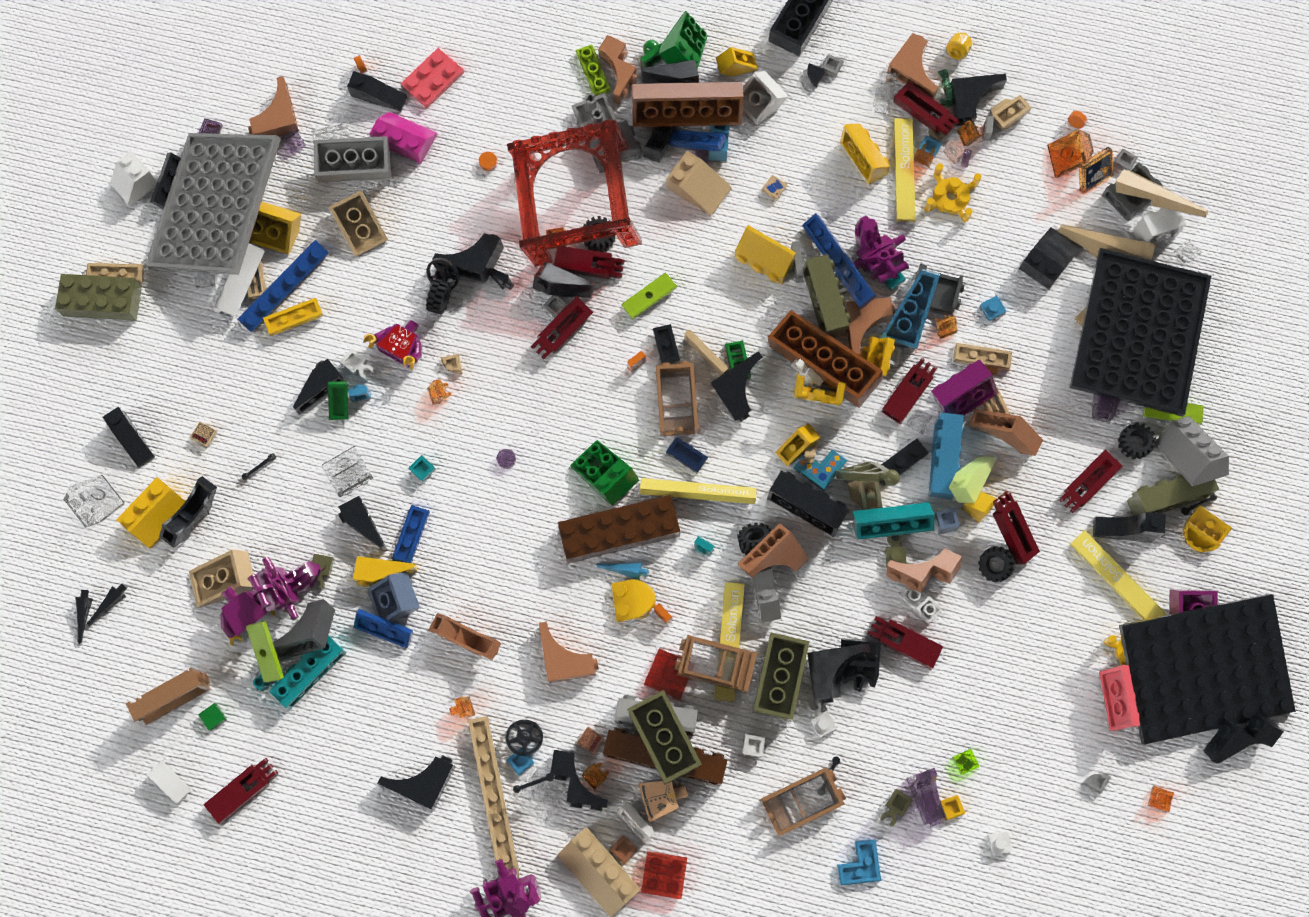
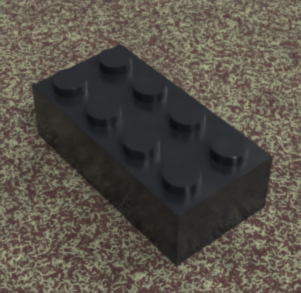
M788 0L770 29L768 42L800 57L833 0Z
M780 471L769 490L767 499L828 535L835 537L849 512V509L846 508L847 505L838 500L835 502L823 491H816L810 483L795 479L796 476L791 472Z

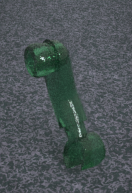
M943 69L937 71L942 78L941 84L946 97L941 99L940 103L947 108L953 104V95L948 71Z

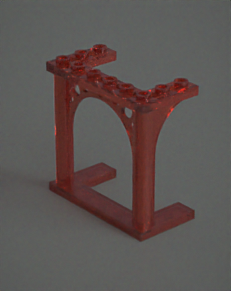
M605 120L598 124H586L584 127L568 128L566 131L550 132L548 135L532 136L530 139L514 140L512 143L507 144L508 152L513 159L523 239L519 240V247L535 267L541 266L544 261L549 264L553 263L552 256L547 249L614 235L618 237L624 248L642 245V238L629 217L620 151L629 150L628 142L616 120ZM600 139L599 145L594 149H590L591 141ZM568 150H580L596 157L605 170L612 221L539 236L534 182L541 166L552 156ZM602 150L604 154L599 155L598 152ZM534 153H540L541 159L538 160Z

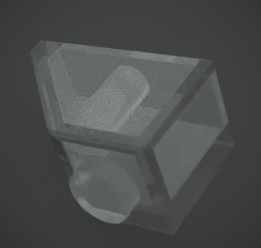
M879 71L872 112L890 114L897 83V73Z

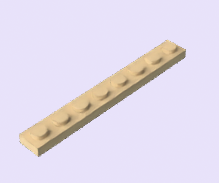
M484 716L468 720L495 860L502 859L507 869L516 868L517 877H520L489 717Z

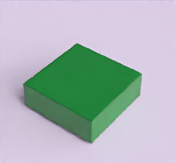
M213 703L198 714L208 731L213 730L227 720L217 703Z

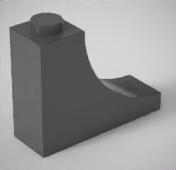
M321 599L308 603L305 612L297 624L288 633L273 642L279 661L325 648L335 609L327 601Z

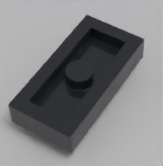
M671 324L653 328L661 363L680 361Z

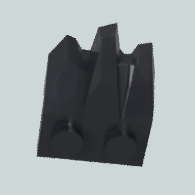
M841 638V647L870 644L871 652L858 656L848 665L841 680L843 684L853 680L854 690L861 692L865 681L875 688L879 677L881 641Z

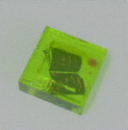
M971 748L952 757L960 775L980 767Z

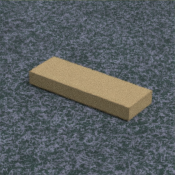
M87 263L86 275L135 278L140 284H143L144 265Z
M691 330L684 333V340L719 376L728 371V367Z
M956 343L953 362L969 365L980 359L986 368L1009 371L1012 351Z

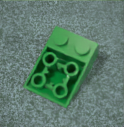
M684 11L662 42L659 55L667 64L695 60L698 70L708 35L697 24L694 17L690 16L687 11Z
M598 440L570 464V467L611 506L639 481L632 467Z

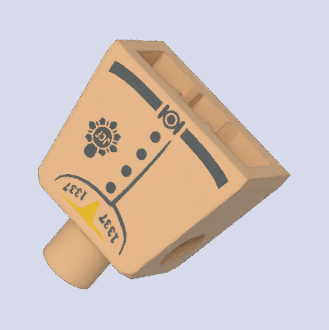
M663 781L638 784L649 823L679 809L677 800L688 797L685 785L673 788L672 782L664 785Z

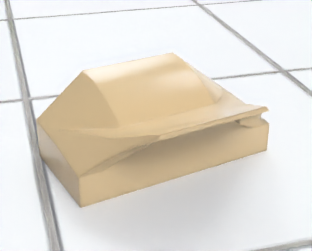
M1019 95L1014 99L1002 100L990 110L991 116L994 117L998 127L1001 130H1006L1030 112L1031 107Z
M853 481L848 483L850 500L860 505L862 510L883 508L879 482Z

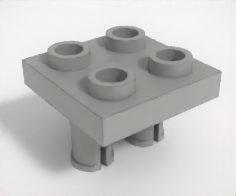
M588 93L585 96V101L571 105L585 139L588 133L618 123L605 93L598 96Z

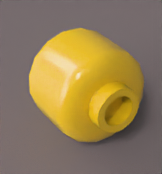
M955 33L946 45L948 55L956 60L964 59L972 49V40L966 33Z

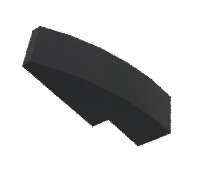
M678 126L654 127L652 135L645 145L643 157L660 163L669 146V141Z

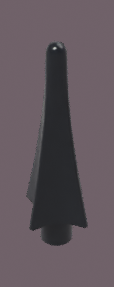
M493 268L490 277L502 290L505 287L511 290L514 284L509 279V275Z
M121 583L117 588L112 586L86 625L91 626L106 611L125 598L124 591L128 587L124 583Z
M81 590L80 597H75L78 644L82 643L87 617L93 598H88L89 590Z

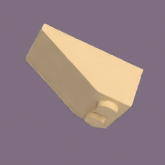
M686 151L666 178V188L710 216L713 215L732 189L702 159L689 151Z
M362 190L328 207L355 257L388 240Z
M232 549L189 571L197 608L226 600L221 593L230 586L237 595L245 590L247 592L253 590L250 581L247 579L253 575L248 551Z

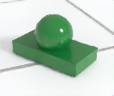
M652 39L644 43L643 52L645 55L641 57V68L652 67L662 60L659 55L662 43L659 44L656 40Z
M347 381L328 382L329 420L348 419Z

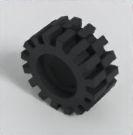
M597 216L598 219L591 217V221L588 219L586 225H583L582 238L584 245L588 246L589 250L593 249V251L600 250V252H603V249L609 250V246L612 247L613 242H615L614 225H612L610 220L607 221L606 217L601 219V216ZM595 229H603L606 232V236L602 240H595L592 237V232Z
M434 279L427 294V311L440 315L444 314L451 296L452 285L450 282Z
M1132 423L1119 434L1120 437L1117 442L1120 443L1118 448H1122L1120 452L1122 454L1125 452L1127 458L1132 456L1131 459L1134 460L1136 458L1142 459L1152 452L1155 447L1156 437H1153L1155 433L1154 431H1149L1151 429L1149 426L1145 428L1146 424L1142 423L1139 425V423H1135L1133 425ZM1132 435L1141 436L1144 441L1143 446L1140 448L1134 447L1130 443V437Z
M755 522L754 525L751 526L750 523L747 524L748 527L743 526L742 530H739L737 538L742 554L745 553L746 556L772 531L769 525L766 524L764 526V523L758 525Z
M994 546L985 550L980 555L978 569L982 572L981 575L986 577V580H991L995 583L1002 582L1013 574L1016 568V560L1014 561V555H1011L1010 550H1006L1002 546ZM993 557H1000L1004 561L1002 571L996 572L990 568L989 563Z

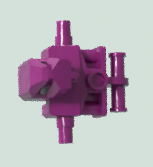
M866 215L861 217L855 226L856 245L860 248L856 251L857 259L853 262L855 267L858 269L862 268L864 271L869 270L871 278L873 280L878 278L881 284L890 278L895 279L900 272L909 269L908 263L904 261V253L902 251L898 252L895 249L906 241L905 236L902 234L893 239L888 235L880 236L875 219H869Z
M269 557L262 559L265 569L247 578L254 589L252 592L253 597H258L262 609L266 608L268 612L275 608L278 611L286 610L291 620L297 619L299 616L294 605L299 602L298 596L302 595L317 582L322 571L320 565L310 561L287 573L282 567H275Z
M502 859L495 861L498 878L487 882V879L483 880V889L486 897L482 898L479 887L469 891L475 901L476 911H479L481 917H491L487 911L488 908L492 909L495 917H504L509 914L512 917H526L529 906H534L541 901V890L535 876L530 874L518 879L516 868L507 869Z

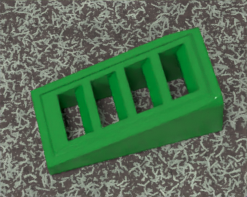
M743 340L725 344L730 369L747 359ZM741 349V351L730 352L731 350ZM751 371L748 375L747 380L751 379Z

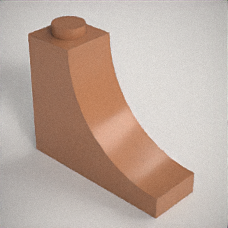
M912 33L890 62L887 74L903 84H906L908 81L934 99L939 87L928 78L922 64V55L928 41L922 36Z
M284 76L276 78L277 91L269 107L259 115L249 118L251 126H248L250 135H277L281 137L300 132Z
M891 297L873 299L863 309L855 301L845 302V312L849 313L851 319L847 329L849 349L861 355V341L865 334L876 325L891 321L892 316L895 314V304L891 303Z
M975 409L968 423L971 429L985 432L1006 442L1020 454L1036 456L1043 442V439L1018 415Z
M779 523L738 563V566L750 577H753L761 570L774 565H785L794 572H797L809 558L794 535Z
M547 621L539 623L549 684L596 676L595 670H599L597 658L593 659L592 654H578L563 648L552 637Z

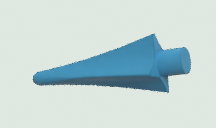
M642 563L596 564L598 568L613 571L639 581L640 576L648 577L649 569H643Z

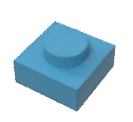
M998 296L980 304V308L988 321L1006 313V309Z
M356 385L352 389H348L352 402L371 398L370 390L367 386Z

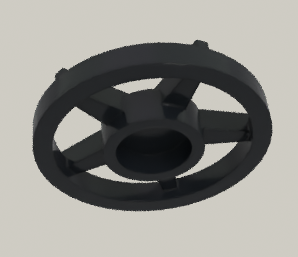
M433 259L426 268V275L431 284L434 278L447 282L449 279H453L455 283L451 287L452 290L459 283V272L456 266L447 259ZM437 262H442L447 265L445 267H441ZM433 264V266L436 268V272L434 275L431 276L430 268ZM449 267L453 270L455 275L450 273Z
M527 719L513 722L506 732L505 740L507 747L511 752L519 756H529L536 753L543 743V732L540 726ZM530 724L527 729H521L517 725ZM533 727L538 730L540 739L532 736L531 731ZM515 728L517 735L509 740V733ZM517 742L523 746V752L514 749L511 744ZM531 742L539 743L533 750L526 752V747Z

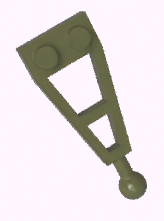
M873 461L863 462L835 471L836 478L842 479L844 482H879L884 480L887 485L894 486L900 480L899 473L896 470H889L878 462Z

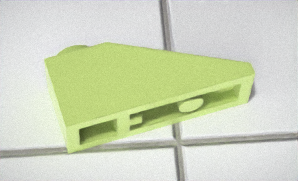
M978 456L956 472L949 489L958 503L976 502L996 461V457Z

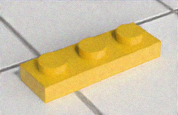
M315 297L266 316L263 319L269 335L274 336L324 315Z

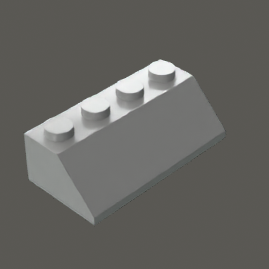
M387 136L313 140L314 176L318 182L392 179L391 157Z
M1190 416L1172 421L1154 442L1156 443L1155 447L1191 486L1229 475V455Z
M623 695V698H618L614 718L615 724L635 727L627 709L641 701H636L635 697ZM670 702L686 734L694 736L698 710H694V706L685 704L682 705V708L675 707V703Z

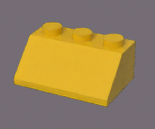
M861 124L844 125L840 143L867 183L870 185L888 175L890 163L880 153L879 146L873 143L868 130L863 128Z
M261 202L249 242L289 255L300 231L301 214Z
M747 225L735 249L734 257L740 263L751 266L755 272L767 275L772 282L782 284L793 268L796 252Z
M156 477L116 521L151 549L161 539L159 535L162 524L180 509L185 500L161 479Z

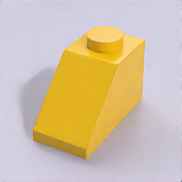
M729 47L715 57L719 72L731 77L754 72L759 69L754 53L734 47Z
M808 423L798 428L775 453L788 467L805 453V450H810L821 437Z
M980 492L975 503H964L961 509L980 523L993 508V501L997 498Z

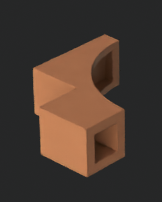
M607 35L599 47V58L607 62L616 75L617 83L613 91V102L620 105L621 101L627 98L629 88L632 84L636 83L638 75L636 67L625 62L628 54L626 43Z
M944 548L935 558L923 563L904 564L890 560L887 564L886 576L894 582L904 584L909 589L921 593L932 576L939 581L950 584L961 568L962 556Z
M439 613L436 614L428 631L442 639L455 643L467 651L489 660H493L501 645V642L481 634Z

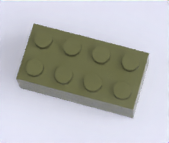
M828 254L807 259L803 267L804 278L819 329L833 338L842 336L847 331L851 319L849 313H846L844 309L846 305L843 295H840L838 289L840 288V282L833 272L835 270L834 262L832 259L830 260Z
M61 274L55 309L63 317L137 321L142 285L135 278Z
M1179 474L1168 482L1164 479L1156 482L1150 488L1148 485L1138 488L1136 492L1131 494L1132 497L1127 500L1133 516L1145 512L1164 513L1207 499L1217 492L1219 487L1216 480L1191 486Z
M770 633L752 713L792 722L810 641Z
M664 690L627 709L664 785L702 766Z

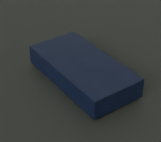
M678 437L674 439L666 451V454L696 474L699 473L708 460L706 455Z

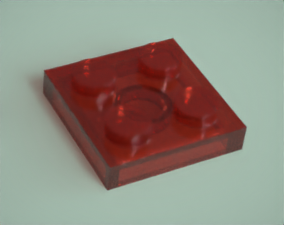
M659 648L644 686L658 692L664 690L667 696L680 701L689 681L688 678L677 676L678 670L674 669L677 658L681 659V657ZM689 661L687 670L693 671L695 663Z
M647 851L641 893L682 899L687 857Z

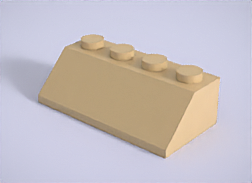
M585 827L557 854L560 860L610 917L616 914L641 890L588 827Z

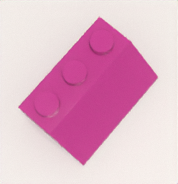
M391 112L379 117L369 133L370 137L387 136L390 151L419 164H422L438 135L435 131Z

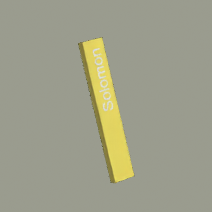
M894 118L896 222H915L913 119Z
M641 478L640 494L671 495V497L747 504L756 503V488Z
M1085 530L1070 543L1077 553L1143 620L1168 615Z
M725 582L720 643L739 648L745 584ZM719 650L717 672L722 660V650ZM726 652L722 669L723 675L720 679L731 682L737 654ZM716 686L714 700L734 702L735 691Z

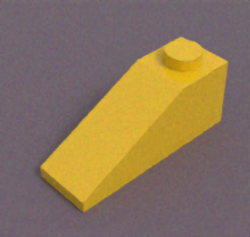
M357 556L353 580L358 583V586L369 587L390 574L402 572L411 574L417 572L418 567L412 563Z

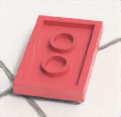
M437 48L400 84L404 90L425 108H428L464 74V69Z
M1121 665L1100 671L1099 675L1110 731L1140 726L1129 665Z

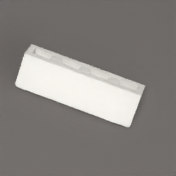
M250 243L248 244L239 275H228L213 308L214 312L220 314L222 311L233 317L237 316L265 252L263 249Z

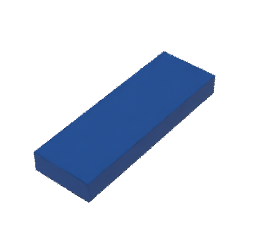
M675 129L669 144L670 147L720 151L726 136L720 133Z
M411 505L392 556L393 561L412 563L430 514L429 510Z
M361 609L356 612L353 628L401 647H409L413 633L412 629Z

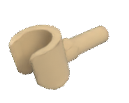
M818 442L815 443L811 451L805 450L803 462H814L816 451L820 445Z

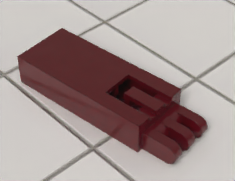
M909 81L894 96L893 103L926 127L932 129L935 133L939 130L944 135H948L949 130H952L954 125L959 123V120L951 115V111Z
M557 246L554 266L576 275L609 279V277L621 279L623 274L619 272H623L624 267L619 265H624L625 260L613 258L612 253ZM592 262H596L597 267L604 266V269L591 267Z
M576 296L537 336L538 339L530 347L534 349L539 344L541 347L536 353L539 355L545 350L546 353L541 357L544 360L551 352L554 353L591 316L593 311ZM555 329L560 334V336L554 343H552L554 338H556L557 336L553 333L549 338L547 337Z
M921 358L917 365L914 364L881 410L882 413L900 425L934 378L933 374L938 369L934 366L930 372L928 370L931 366L930 362L925 367L921 366L925 362L924 358ZM916 375L917 377L914 380L915 383L918 384L919 381L923 379L918 388L911 384L912 380Z
M1105 449L1064 490L1065 494L1059 501L1063 502L1067 498L1069 501L1064 505L1066 508L1073 503L1075 506L1070 509V512L1073 514L1079 507L1082 508L1123 465ZM1081 484L1088 489L1082 497L1080 495L1085 491L1082 487L1077 492L1075 491Z
M1005 491L1003 495H1000L998 499L993 501L996 511L992 515L1011 555H1014L1016 564H1026L1040 550L1017 501H1014L1009 491Z
M875 616L874 621L879 623L880 626L872 623L870 627L877 632L868 630L867 634L881 641V645L930 670L934 668L944 646L891 619L887 622ZM889 635L894 639H897L898 635L902 636L903 639L900 645L888 639Z
M264 758L256 766L251 764L203 804L218 824L222 825L268 787L270 785L269 782L279 774L275 770L269 775L268 772L274 766L269 764L266 768L263 767L269 762L267 758ZM257 781L258 784L248 792L243 787L246 782L251 786L252 783Z

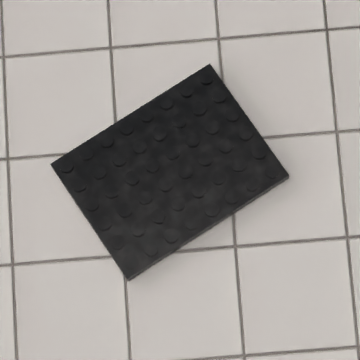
M1100 248L1069 388L1183 417L1186 413L1212 275Z
M1273 594L1250 597L1119 625L1126 665H1129L1133 691L1136 696L1135 701L1140 726H1138L1140 739L1144 745L1219 729L1226 719L1235 724L1249 722L1255 713L1269 718L1296 712Z

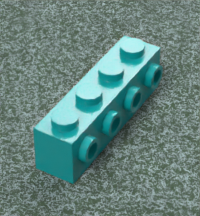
M929 502L852 511L853 529L857 540L934 531V512Z
M328 635L324 649L302 654L300 656L301 660L296 665H291L286 670L287 674L284 678L276 680L269 692L286 709L291 710L347 652Z

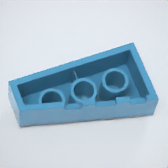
M925 269L920 271L881 338L889 337L895 339V343L917 349L940 277L939 273Z
M940 413L934 423L928 497L952 499L954 496L949 486L956 472L960 470L958 462L962 449L961 438L964 415Z

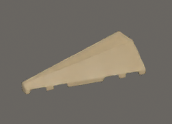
M1124 169L1115 181L1117 193L1150 199L1152 206L1202 217L1208 215L1207 209L1135 172Z
M1060 225L1058 230L1059 233L1071 239L1075 244L1085 248L1088 253L1096 258L1099 249L1103 248L1152 261L1156 245Z

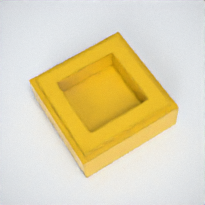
M958 795L938 801L945 821L965 814Z

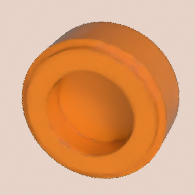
M361 56L354 57L353 59L360 73L368 72Z
M1073 111L1068 117V123L1077 129L1083 128L1087 122V117L1080 111Z
M489 151L482 153L479 156L480 167L485 171L495 169L497 166L496 155Z

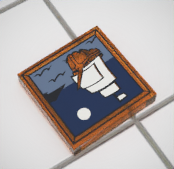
M1109 146L1079 165V191L1081 193H1087L1113 176V149Z

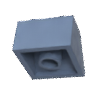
M408 572L390 574L367 589L376 616L386 620L395 621L410 615L420 608Z

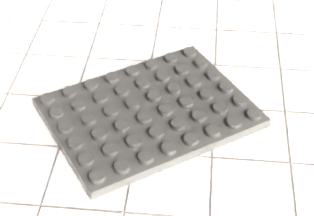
M188 133L181 154V160L178 163L176 175L174 176L145 266L150 269L239 275L281 139L277 135Z

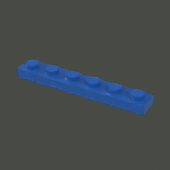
M815 213L802 224L822 255L828 254L830 260H833L835 265L834 272L857 305L863 309L875 299L876 295L821 217Z
M314 240L237 320L248 331L252 332L264 320L263 318L268 316L329 252Z

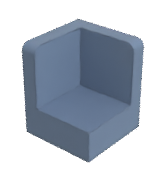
M955 507L935 512L939 526L937 530L938 535L956 531L960 527Z

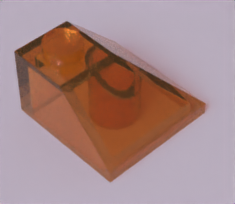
M1079 129L1047 144L1055 178H1059L1089 164L1094 152L1090 134Z

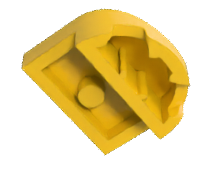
M872 336L868 339L870 341L869 345L862 348L860 356L881 369L884 377L890 369L889 362L895 349V339Z
M1198 505L1185 522L1183 533L1187 544L1192 549L1198 552H1208L1219 548L1222 541L1233 528L1201 505Z
M635 579L612 583L617 622L641 620L649 616L652 608L656 605V595L652 587L645 582Z

